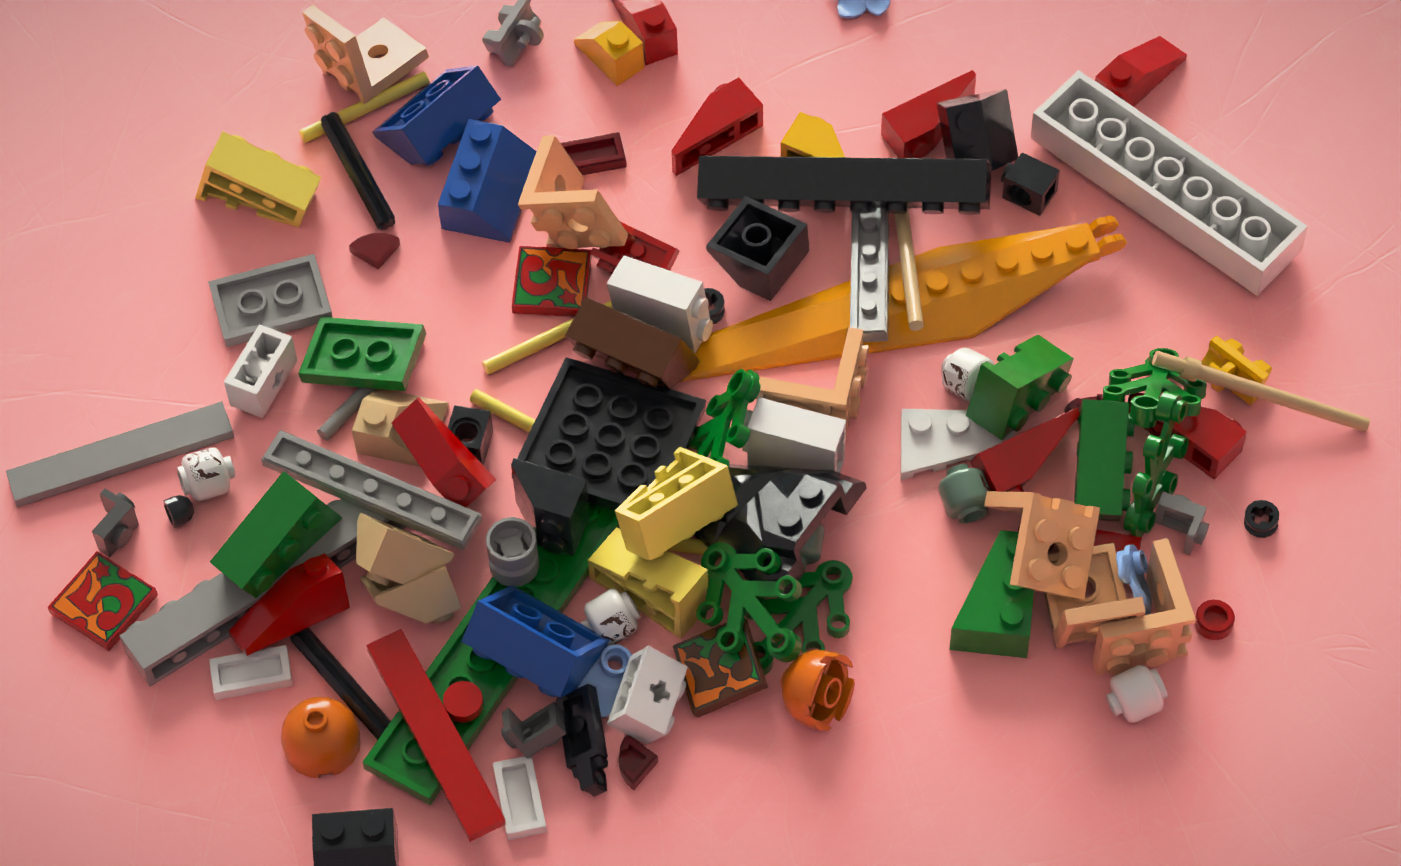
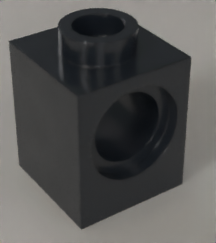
M1022 152L1014 164L1011 162L1007 164L1000 180L1004 183L1002 198L1041 216L1058 190L1060 170Z
M454 405L448 428L484 466L493 434L491 411ZM466 438H473V440L469 442L462 441Z

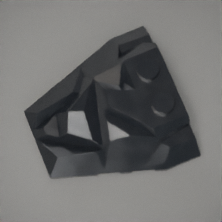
M730 464L729 473L738 506L725 513L720 520L711 522L696 531L694 536L707 547L718 542L727 543L736 550L737 554H756L759 550L768 548L779 555L781 565L774 574L767 575L760 570H739L744 574L745 581H778L779 578L786 575L792 576L799 581L806 572L799 553L830 510L847 516L867 487L864 481L832 470ZM771 556L764 560L763 567L771 563ZM792 583L785 587L784 594L791 592L793 588Z

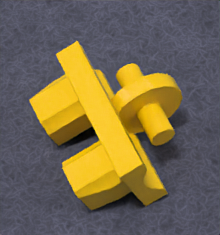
M1215 336L1210 340L1208 351L1201 360L1202 365L1265 385L1272 371L1270 365L1262 359L1252 362L1243 355L1245 352L1243 345L1234 338L1224 341L1220 337ZM1211 384V388L1216 392H1221L1225 389L1224 387ZM1231 390L1250 406L1258 399Z

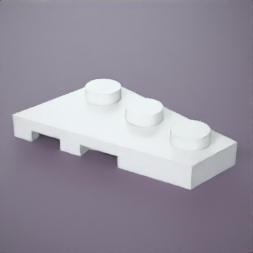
M902 409L900 481L913 478V475L918 472L930 469L936 472L946 469L949 464L964 460L970 462L978 453L1014 437L1015 431L1013 430L1003 440H1000L966 417L967 410Z

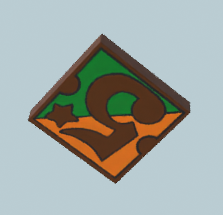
M745 617L742 630L744 646L736 654L726 653L717 644V637L723 629H726L727 622L673 645L677 661L688 666L683 681L686 682L685 690L692 713L697 718L768 688L751 630ZM734 636L729 637L727 640V647L734 643Z

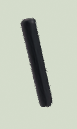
M331 112L322 116L321 126L377 228L385 230L388 227H392L395 224V216L339 114Z
M309 627L289 636L291 642L378 740L391 720Z

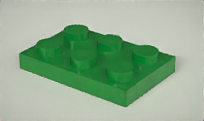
M320 317L298 374L302 383L406 391L427 333L423 324Z

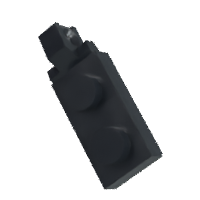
M588 683L561 698L558 697L556 704L564 713L566 735L562 736L566 767L572 770L574 778L579 780L581 791H585L595 797L607 791L606 774L603 769L608 767V760L606 759L608 755L597 689Z

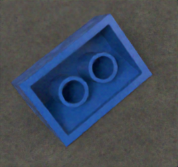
M478 65L446 69L373 130L372 133L410 165L426 164L428 166L438 161L444 155L442 150L447 145L461 141L468 119L484 121L493 114L494 110L492 107L501 98Z
M468 119L438 202L441 229L511 243L522 211L518 206V202L537 151L503 125Z
M511 585L477 601L461 642L472 647L473 652L479 657L489 660L493 659L505 666V670L509 674L518 678H526L535 683L542 693L561 698L578 688L601 656L603 650L608 646L610 640L599 636L588 627Z

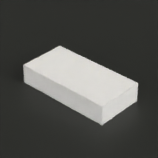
M286 645L261 649L248 656L245 653L209 659L215 700L293 686Z
M523 756L493 762L502 814L506 821L505 829L508 841L547 833L532 756L528 759Z

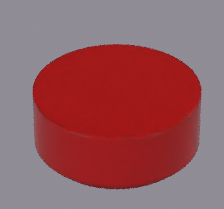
M1216 599L1207 600L1198 607L1194 624L1198 633L1204 638L1221 640L1231 633L1235 622V614L1227 603Z
M456 682L450 685L443 695L444 707L449 717L455 722H471L483 710L482 692L478 686L471 682Z

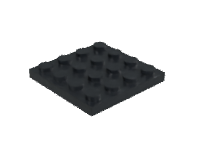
M565 357L517 459L587 479L589 503L615 511L640 485L648 487L656 479L654 472L660 466H666L667 468L675 460L674 452L679 447L688 450L697 426L706 410V400L659 385L654 389L641 383L636 378Z

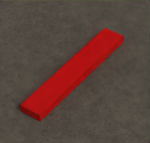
M402 628L367 644V652L469 842L506 825L500 808Z

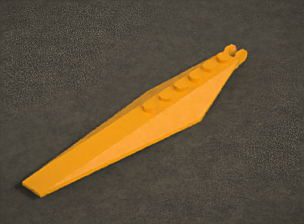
M1114 215L1097 218L1090 224L1083 223L941 246L915 256L924 323V327L919 331H913L909 328L901 261L889 265L888 341L864 342L863 345L869 346L868 354L974 338L1086 264L1100 260V257L1112 254L1113 252L1121 251L1127 244V241L1122 233L1105 236V234L1113 233L1119 226ZM1105 236L1096 243L1095 238ZM851 280L712 332L708 340L702 341L696 353H694L700 361L697 368L680 382L730 375L740 369L757 371L841 358L848 328L850 327Z

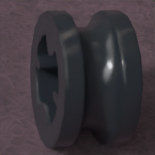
M704 288L710 306L714 304L715 308L709 311L710 320H712L713 324H717L724 317V297L716 289Z
M1257 500L1247 506L1244 526L1251 535L1258 538H1266L1273 535L1278 529L1279 511L1273 503L1267 500ZM1264 514L1269 516L1268 523L1266 521H1261L1259 524L1255 523V515L1258 517H1262Z

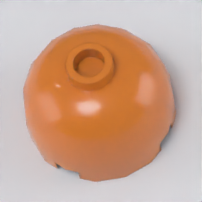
M814 649L799 655L785 669L781 677L782 697L786 710L796 721L805 726L823 731L830 730L832 727L828 726V724H830L833 717L837 721L843 718L852 699L855 679L848 677L847 666L853 668L852 661L846 655Z
M312 697L301 701L288 712L282 723L281 745L287 762L298 773L310 778H320L319 774L326 775L331 772L333 775L342 773L354 762L360 751V730L355 716L342 702L330 697Z

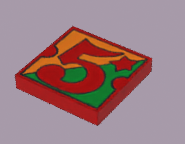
M519 246L511 305L512 313L575 317L584 298L588 296L592 261L591 250Z
M96 551L47 608L51 615L107 651H110L120 640V635L125 633L128 627L139 618L158 596L155 587Z

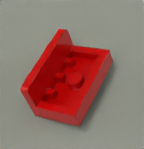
M620 221L628 233L625 245L599 248V250L593 247L590 252L593 257L599 260L596 265L597 267L613 274L623 256L670 271L680 250Z

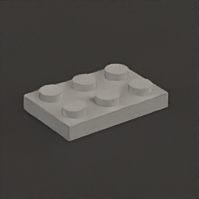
M315 254L208 281L226 348L249 342L259 324L284 333L318 324L320 317H333Z

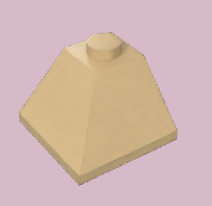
M375 389L362 399L352 428L356 453L419 466L391 422L417 397H420L444 423L449 409V402L391 390Z
M362 513L358 517L356 564L368 571L366 578L388 586L389 581L392 580L404 585L451 562L454 557V553L427 538Z
M445 565L404 585L390 580L388 586L366 578V575L360 577L362 585L377 605L426 624L431 621L432 623L446 621L454 615L453 612L462 609Z

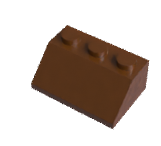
M588 297L584 298L565 334V337L574 345L573 351L576 354L591 361L594 356L605 360L604 365L619 374L624 375L626 370L637 374L636 379L654 389L657 388L658 384L668 389L673 388L695 370L700 362L682 338Z

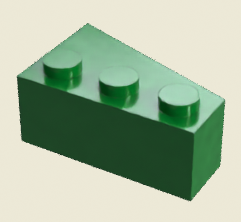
M1036 335L1015 346L1014 352L1016 353L1011 356L1005 352L1001 353L996 359L999 361L998 363L992 365L986 361L980 366L966 417L1000 440H1003L1013 430L1016 432L1021 430L1029 416L1034 411L1041 412L1049 402L1050 397L1056 392L1061 394L1072 379V375L1069 372L1074 358L1040 335Z
M1083 399L1079 410L1078 424L1080 425L1076 452L1077 470L1075 475L1074 503L1100 507L1098 520L1119 522L1122 511L1127 512L1130 506V489L1124 488V474H1131L1133 451H1126L1127 436L1133 437L1135 429L1134 419L1128 414L1129 402Z
M283 471L210 560V563L245 592L257 598L262 592L268 590L276 579L343 517Z
M1000 530L951 628L949 650L1027 658L1034 590L1010 585L1019 532Z

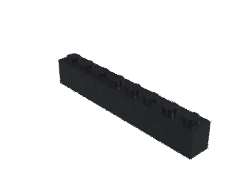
M699 156L697 199L703 205H707L708 210L727 211L729 205L738 206L743 198L747 196L767 206H778V210L783 212H798L800 207H814L816 212L832 213L835 212L836 207H850L849 211L853 213H870L871 208H886L887 213L905 214L908 208H922V213L943 214L944 209H958L959 214L978 215L980 214V209H990L992 166L988 159Z

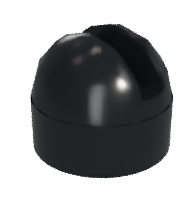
M177 495L163 500L166 514L173 528L182 526L191 520L194 508L193 503L188 497Z

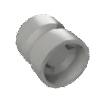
M516 517L503 518L495 522L489 528L486 535L487 553L492 576L497 582L505 586L513 585L519 587L531 582L539 569L536 533L533 527L524 519Z

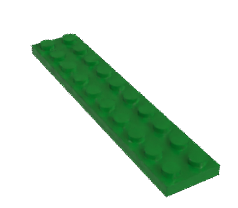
M589 503L590 519L575 555L566 553L554 554L537 544L539 558L537 575L531 582L516 588L563 613L589 575L588 559L616 527L620 529L615 511ZM494 577L490 579L426 671L442 704L446 689L456 682L468 681L478 686L481 690L484 704L481 714L475 720L467 723H459L452 720L467 750L470 749L518 679V677L509 674L505 670V666L493 659L489 660L479 657L473 652L472 647L461 642L477 601L509 587L500 584ZM398 711L363 760V768L431 806L441 788L400 711Z

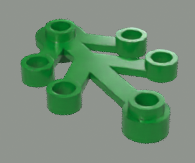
M1168 348L1153 349L1149 352V357L1145 360V364L1111 370L1109 372L1108 385L1103 387L1102 400L1125 402L1126 395L1145 391L1144 395L1136 396L1131 400L1130 411L1134 424L1142 428L1156 426L1155 411L1159 398L1164 391L1181 395L1182 400L1187 401L1188 408L1185 416L1199 415L1201 400L1206 397L1207 383L1198 379L1192 382L1180 378L1179 373L1152 365L1156 351L1179 357V353L1175 350ZM1151 375L1150 377L1131 381V379ZM1168 379H1173L1177 381L1178 383L1182 384L1184 388H1180Z
M738 370L731 377L726 392L711 398L706 408V414L713 419L701 426H697L689 446L696 450L697 454L708 457L710 454V459L727 465L729 469L730 462L723 457L725 444L727 442L740 449L747 443L750 437V428L744 426L748 403L753 402L760 392L761 385L758 373L753 370Z
M1164 391L1160 396L1155 411L1156 420L1164 422L1160 437L1149 435L1143 447L1145 473L1139 472L1134 479L1132 486L1134 501L1128 507L1124 518V530L1131 532V535L1135 537H1142L1144 533L1148 534L1151 532L1156 519V513L1153 510L1159 502L1162 493L1166 492L1173 495L1178 484V474L1166 471L1173 458L1182 460L1189 446V438L1177 434L1171 437L1174 423H1181L1184 420L1188 403L1182 400L1181 395Z
M718 542L709 546L701 559V566L708 569L709 580L706 600L698 606L696 615L700 622L709 627L717 626L722 621L723 610L720 604L724 583H726L732 592L726 629H723L717 637L718 647L728 654H736L741 651L744 646L742 630L746 609L768 638L767 650L769 654L777 660L786 663L795 660L802 650V641L793 631L787 628H780L757 597L782 598L787 602H793L802 593L801 583L789 575L782 576L778 581H744L737 572V570H760L767 575L777 572L781 565V559L771 549L764 548L756 554H737L732 546L724 542ZM722 556L720 564L715 566L716 560ZM771 556V563L763 567L764 560ZM792 583L793 588L791 592L784 594L785 587ZM714 608L712 617L706 619L708 610ZM734 636V643L727 647V640L729 637ZM785 637L784 645L777 648L778 642Z
M825 561L818 566L815 572H805L799 580L802 588H812L804 597H799L793 602H787L782 598H757L770 615L787 614L778 623L780 628H787L794 632L801 624L803 625L804 642L801 654L812 647L818 650H825V645L819 637L817 607L826 597L828 598L830 615L827 618V632L834 638L845 637L850 630V619L844 611L843 594L852 585V572L841 561ZM836 574L840 577L837 580H830L827 578V575ZM745 609V617L753 620ZM841 621L845 626L838 629L834 628L832 623ZM767 637L761 642H754L757 652L765 654L760 659L764 675L772 670L774 664V657L767 650ZM785 637L778 642L777 648L785 641Z

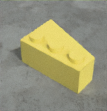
M222 131L205 164L195 199L206 201L207 197L211 196L225 200L227 208L236 210L239 205L257 209V216L299 227L315 196L322 177L314 174L312 170L305 166H297L282 159L273 151L262 150L248 143L241 136L230 135Z
M679 447L674 452L675 460L667 468L666 466H660L654 472L656 479L648 487L640 485L615 510L626 550L649 561L659 558L669 548L682 540L691 538L696 531L711 522L720 520L725 513L738 506L727 465Z
M617 527L588 559L589 577L591 580L606 590L616 589L620 593L626 591L639 612L678 638L682 639L698 620L696 615L697 608L706 600L708 569L667 550L661 557L650 561L626 550L621 531Z

